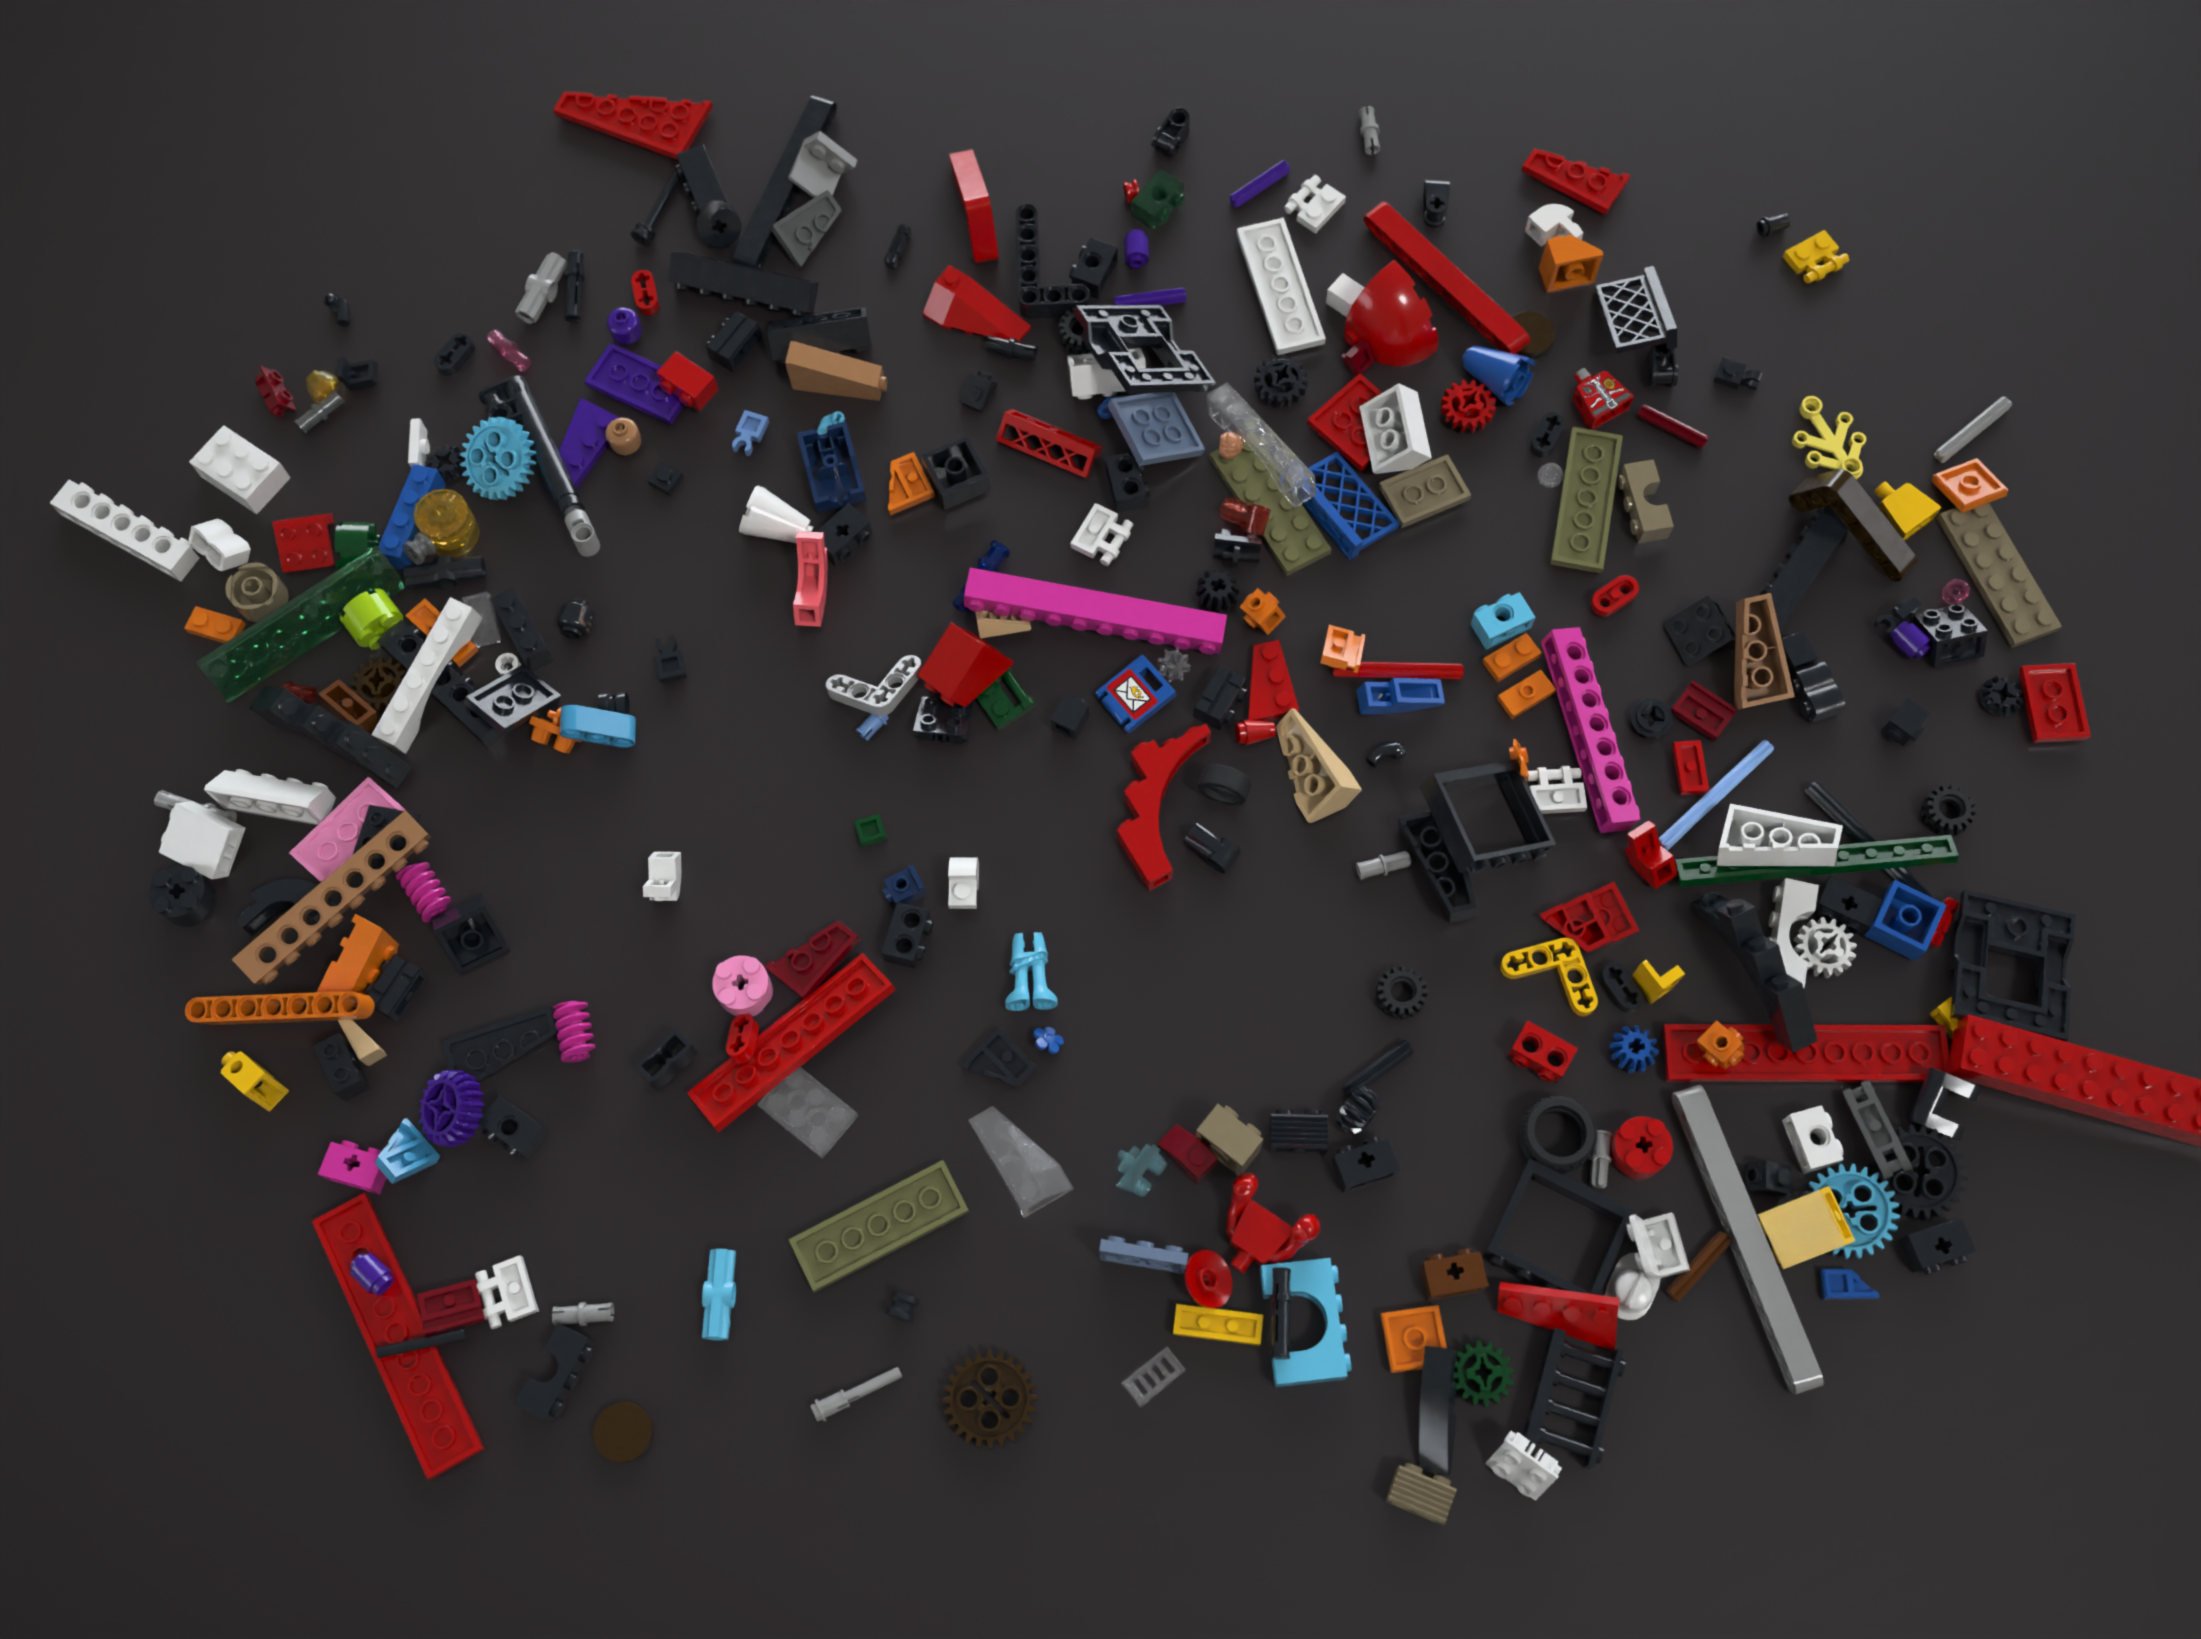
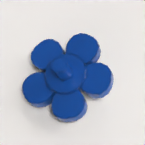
M1045 1027L1044 1030L1037 1028L1033 1032V1036L1037 1039L1035 1045L1040 1050L1047 1048L1051 1054L1058 1053L1059 1047L1063 1045L1064 1041L1060 1035H1055L1056 1032L1051 1027Z

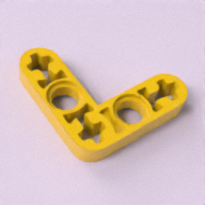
M1560 938L1512 951L1503 957L1500 971L1505 977L1517 979L1557 968L1574 1013L1579 1016H1588L1597 1007V995L1579 946L1573 939ZM1562 946L1572 950L1569 957L1562 953L1556 955L1555 961H1553V953L1559 952ZM1535 952L1545 954L1547 957L1546 964H1536L1532 960V954ZM1523 955H1526V963L1519 965L1517 971H1514L1512 967H1507L1510 960H1513L1514 963H1520L1525 958ZM1571 970L1578 971L1582 975V981L1576 984L1572 983L1567 977L1568 972ZM1584 986L1586 987V989H1583V991L1581 992L1583 999L1590 1000L1591 1002L1587 1006V1009H1585L1584 1005H1578V1002L1581 999L1579 989L1583 988Z

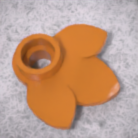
M1513 739V747H1509L1510 758L1517 761L1521 769L1520 775L1526 780L1529 777L1526 763H1529L1526 747L1521 748L1517 739Z

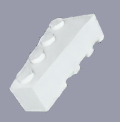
M1730 804L1719 846L1717 866H1834L1843 825Z

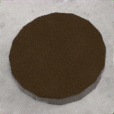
M1534 311L1519 312L1512 316L1530 337V343L1520 350L1517 355L1533 358L1536 355L1545 354L1552 346L1555 335L1551 321L1541 313Z
M629 1402L615 1403L604 1409L596 1419L593 1429L594 1444L598 1452L609 1461L627 1463L638 1459L651 1445L654 1434L653 1423L647 1412L637 1404Z

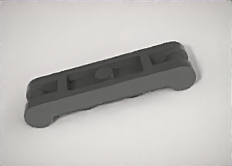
M1866 1080L1861 1083V1086L1852 1090L1850 1087L1842 1090L1884 1179L1892 1177V1173L1901 1169L1903 1171L1912 1169L1911 1163L1870 1081ZM1867 1096L1868 1100L1857 1103L1856 1100ZM1895 1152L1897 1158L1886 1162L1884 1156Z

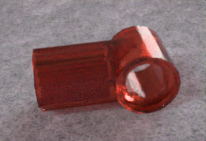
M1227 497L1226 501L1221 505L1220 512L1223 519L1243 526L1242 529L1256 535H1264L1271 509L1257 504H1248L1233 497Z

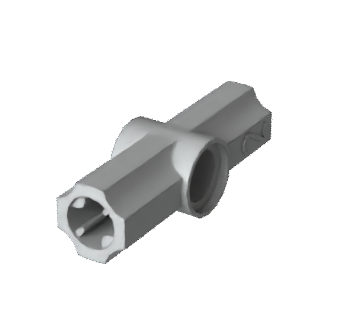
M553 252L547 254L536 275L531 274L526 281L525 295L515 311L516 316L525 323L531 325L536 323L546 303L552 302L557 295L558 282L568 265L566 260L559 254Z

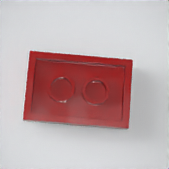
M2075 663L2022 666L2018 670L2033 743L2085 741L2091 737Z

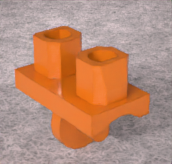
M561 707L556 712L549 710L547 717L553 719V722L532 716L529 724L534 725L531 740L547 745L551 734L554 733L558 736L553 748L568 754L572 750L575 741L582 742L581 740L569 739L560 735Z

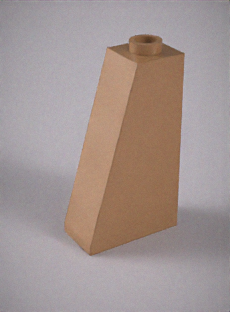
M790 341L785 364L793 390L880 401L882 391L886 392L887 377L883 374L882 366Z

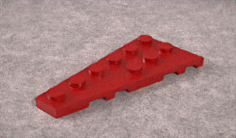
M564 92L553 111L555 116L678 160L676 154L689 149L711 112L713 104L712 101L703 100V103H691L689 99L673 102L667 101L666 98L629 96V99L617 98V95L610 94L607 97H594L592 93Z

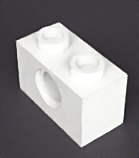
M1822 1105L1790 1114L1782 1120L1803 1174L1835 1166L1844 1160L1842 1157V1145L1838 1139H1835L1831 1129L1832 1120L1829 1114L1824 1112ZM1810 1133L1816 1134L1819 1137L1820 1145H1816L1811 1141Z

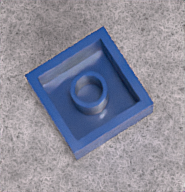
M1894 880L1884 890L1881 896L1883 900L1871 927L1864 933V936L1916 961L1927 951L1947 905Z

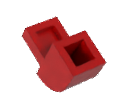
M1647 821L1627 834L1629 846L1625 848V852L1631 865L1642 879L1657 889L1677 876L1674 856L1660 846L1656 825Z

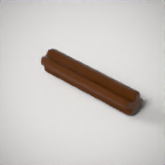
M1718 1232L1690 1262V1271L1680 1273L1666 1289V1293L1673 1300L1681 1301L1732 1244L1731 1238L1724 1232Z

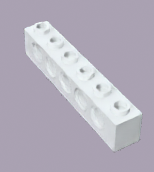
M68 480L50 502L63 517L180 582L199 560V556L193 551L189 541L184 538H180V540L174 538L173 533L162 526L159 529L154 527V524L142 515L139 518L134 516V513L122 504L119 507L114 505L113 500L102 493L99 496L94 494V490L82 482L78 485Z

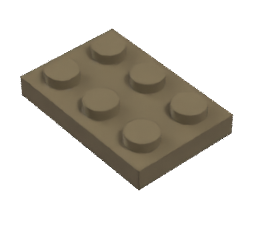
M1448 454L1386 479L1379 484V488L1397 521L1400 523L1401 528L1469 501L1471 498V493Z

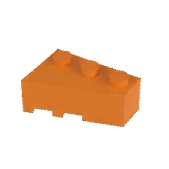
M355 914L352 922L356 925L349 939L343 937L340 945L344 949L338 961L331 962L317 992L352 991L365 994L367 987L371 983H376L380 977V970L384 962L389 959L391 960L397 954L399 944L383 928ZM358 1001L354 1005V1010L357 1008Z

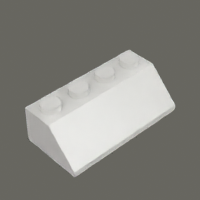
M236 769L235 772L224 770L206 784L204 789L217 803L227 810L318 825L331 813L336 799L328 789V786L321 783L313 782L312 785H308L294 778H287L285 781L269 774L256 776L241 769Z

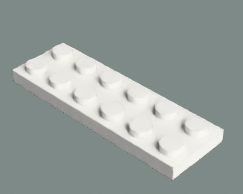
M1284 218L1237 228V237L1277 355L1325 344L1326 338Z

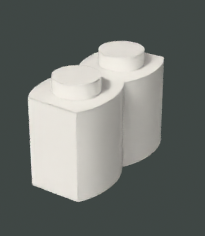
M214 519L191 526L190 544L198 553L205 555L210 564L217 570L224 571L248 563L251 550L249 544L243 538L234 534L232 528L221 519Z

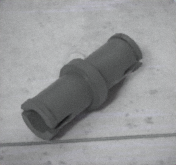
M333 390L319 403L316 404L314 402L311 405L312 408L294 422L306 434L320 421H326L328 419L327 416L345 402Z

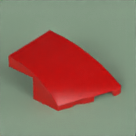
M1615 882L1539 914L1544 921L1567 938L1573 939L1578 946L1588 953L1640 931Z

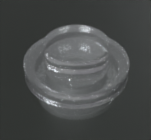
M1547 463L1539 469L1537 478L1543 486L1554 488L1561 484L1563 471L1559 465Z

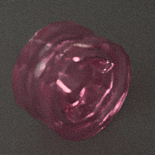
M1953 579L1943 589L1942 597L1950 605L1962 604L1970 593L1969 586L1963 580ZM1954 588L1959 590L1958 596L1952 594Z

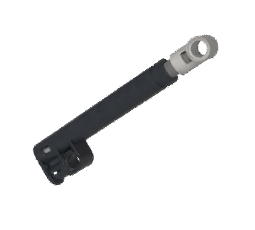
M512 376L486 386L480 391L479 399L482 404L487 406L488 416L514 420L515 424L523 426L522 431L529 432L526 440L534 442L529 448L532 451H536L533 457L560 516L565 520L577 551L580 555L586 557L595 555L600 549V542L526 379L522 376Z

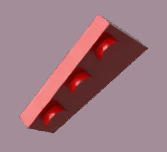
M1275 640L1254 645L1248 720L1269 721L1282 718L1291 708L1296 709L1299 713L1298 703L1280 641Z

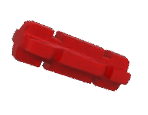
M1947 897L1942 902L1947 906L1929 944L1933 948L1941 945L1944 934H1946L1954 918V913L1959 907V902L1951 897Z

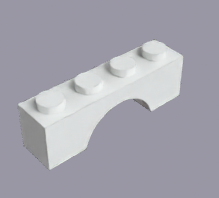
M1785 878L1779 886L1775 887L1772 901L1776 902L1775 911L1771 912L1769 918V927L1772 928V933L1768 939L1779 944L1786 973L1803 984V988H1805L1808 962L1794 951L1790 943L1789 931L1792 923L1808 919L1814 913L1819 885Z

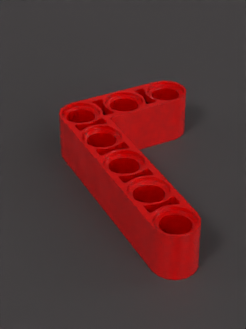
M973 149L949 154L951 169L966 213L974 262L979 264L999 260L991 203Z

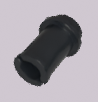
M1781 213L1770 218L1762 217L1756 224L1758 234L1767 237L1772 232L1789 228L1790 221L1781 222L1789 219L1788 214Z

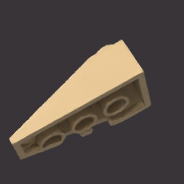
M1291 708L1276 725V730L1283 755L1288 758L1290 771H1288L1289 779L1294 781L1297 792L1294 794L1296 804L1308 823H1313L1346 808L1362 789L1344 763L1296 709Z

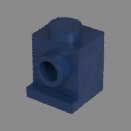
M913 864L884 880L886 887L882 889L887 902H894L895 906L897 902L908 905L927 896L925 887ZM905 883L907 884L903 889L897 888Z

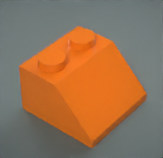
M1572 235L1555 236L1548 239L1538 268L1546 292L1549 293L1594 283L1604 255L1603 251Z

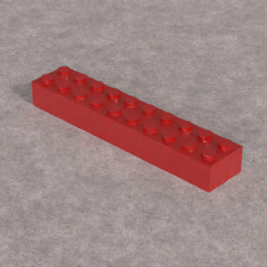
M1970 1014L1958 1020L1957 1029L1953 1031L1948 1074L1968 1082L2201 1147L2200 1079Z

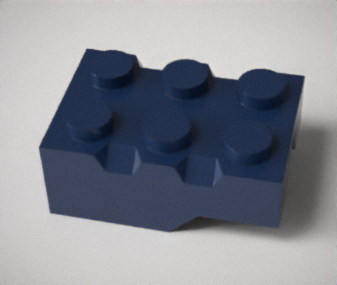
M846 421L829 425L827 433L823 435H818L815 429L797 433L817 513L844 507L848 503L852 505L867 501Z

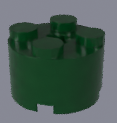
M339 522L335 531V552H338L341 560H336L339 573L373 574L380 572V559L376 557V550L382 538L381 534H377L376 523Z

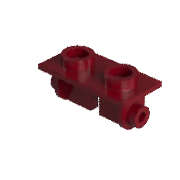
M260 365L259 369L262 374L256 376L255 384L262 397L267 398L265 403L271 415L277 418L282 417L287 409L296 412L297 410L292 402L293 397L286 390L282 376L277 371L269 370Z

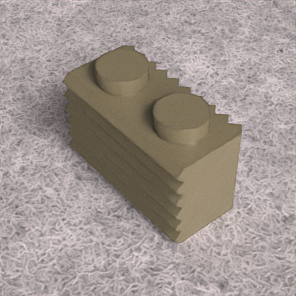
M1406 1463L1405 1467L1399 1465L1395 1471L1385 1502L1439 1525L1445 1524L1457 1490L1450 1486L1451 1481L1435 1474L1433 1479L1422 1475V1468L1410 1463Z

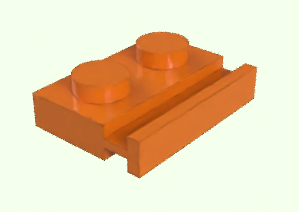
M1329 625L1320 663L1346 670L1347 667L1354 669L1353 672L1357 673L1366 635L1362 634L1360 637L1354 635V631Z

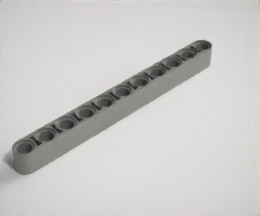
M1696 1085L1672 1093L1673 1106L1724 1232L1732 1240L1731 1249L1789 1390L1792 1394L1796 1395L1823 1386L1824 1380L1705 1089L1701 1085Z

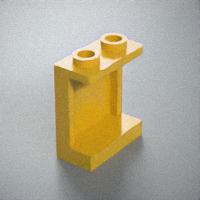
M1830 1186L1758 1214L1765 1236H1768L1772 1244V1254L1783 1269L1855 1241Z

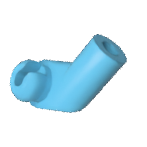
M835 411L833 414L823 417L817 428L818 435L826 434L829 425L844 422L845 417L843 413Z

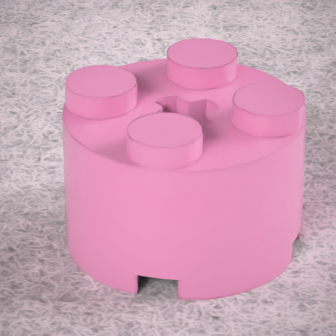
M749 956L731 957L717 965L712 986L721 1006L736 1017L747 1013L753 1017L761 1013L773 995L772 981L764 966L756 958ZM742 984H745V985H744V989H743V990H739V988L741 987V985H742Z

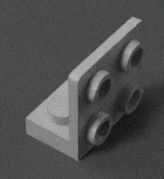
M819 131L804 139L790 172L789 180L813 198L826 190H829L831 195H833L841 174L853 169L857 159Z

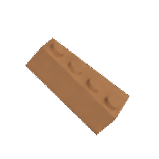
M1771 593L1745 598L1736 602L1734 707L1739 710L1795 697Z

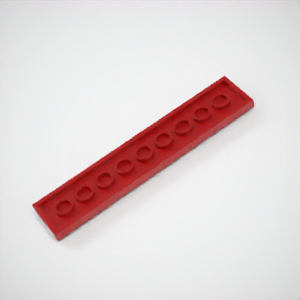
M1664 1024L1662 1026L1666 1082H1864L1869 1080L1870 1082L1923 1083L1929 1067L1947 1073L1949 1063L1945 1025H1814L1818 1041L1793 1053L1778 1043L1772 1025L1722 1024L1726 1029L1734 1028L1743 1037L1741 1041L1745 1049L1743 1051L1744 1056L1735 1066L1729 1065L1726 1069L1722 1068L1719 1064L1716 1067L1710 1064L1703 1057L1705 1052L1699 1048L1697 1042L1712 1024Z
M362 1193L312 1221L427 1479L432 1480L485 1450L438 1346L380 1359L376 1356V1347L426 1336L418 1302L368 1194ZM362 1253L365 1255L373 1253L392 1272L391 1276L394 1278V1282L380 1296L368 1293L350 1275L352 1261Z

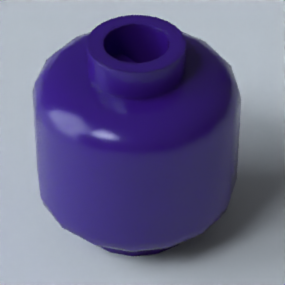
M621 307L609 314L607 326L611 337L616 343L629 345L640 338L642 327L638 315L632 309Z

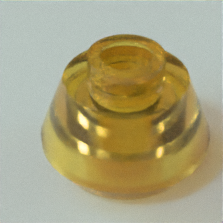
M315 370L306 378L308 382L306 388L314 402H320L340 385L337 376L324 370L320 372Z

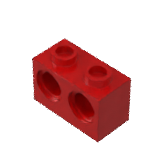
M1527 1020L1508 1056L1513 1058L1512 1061L1522 1068L1529 1067L1538 1072L1537 1075L1547 1082L1554 1081L1558 1083L1578 1048ZM1529 1042L1533 1044L1535 1052L1525 1051L1522 1043ZM1555 1056L1558 1058L1560 1066L1554 1067L1550 1065L1547 1057Z

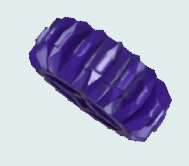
M460 1070L442 1071L440 1074H435L433 1080H428V1088L423 1089L424 1097L419 1100L422 1105L418 1111L421 1114L419 1123L423 1125L422 1133L427 1134V1140L439 1146L455 1147L460 1146L462 1143H467L469 1137L475 1136L474 1129L480 1127L478 1121L480 1117H483L481 1108L485 1104L481 1103V1098L484 1096V1093L479 1091L481 1084L475 1082L474 1076Z

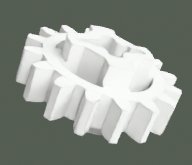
M1821 917L1817 923L1812 919L1807 923V926L1803 925L1800 928V934L1794 938V941L1798 943L1793 948L1794 951L1800 953V957L1808 962L1807 970L1810 968L1814 969V976L1816 977L1821 972L1824 973L1825 978H1829L1832 973L1839 976L1843 969L1847 970L1852 965L1850 961L1856 957V954L1851 951L1857 947V944L1850 943L1849 941L1853 933L1845 934L1843 931L1846 925L1843 924L1837 927L1836 919H1832L1829 924L1826 923L1824 917ZM1827 942H1830V944L1827 946V950H1825L1821 954L1820 951L1823 949L1822 946L1825 945Z

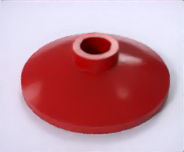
M1201 1250L1191 1255L1184 1272L1185 1284L1189 1294L1199 1305L1205 1308L1213 1309L1224 1305L1230 1298L1233 1286L1232 1275L1227 1263L1220 1255L1210 1250Z

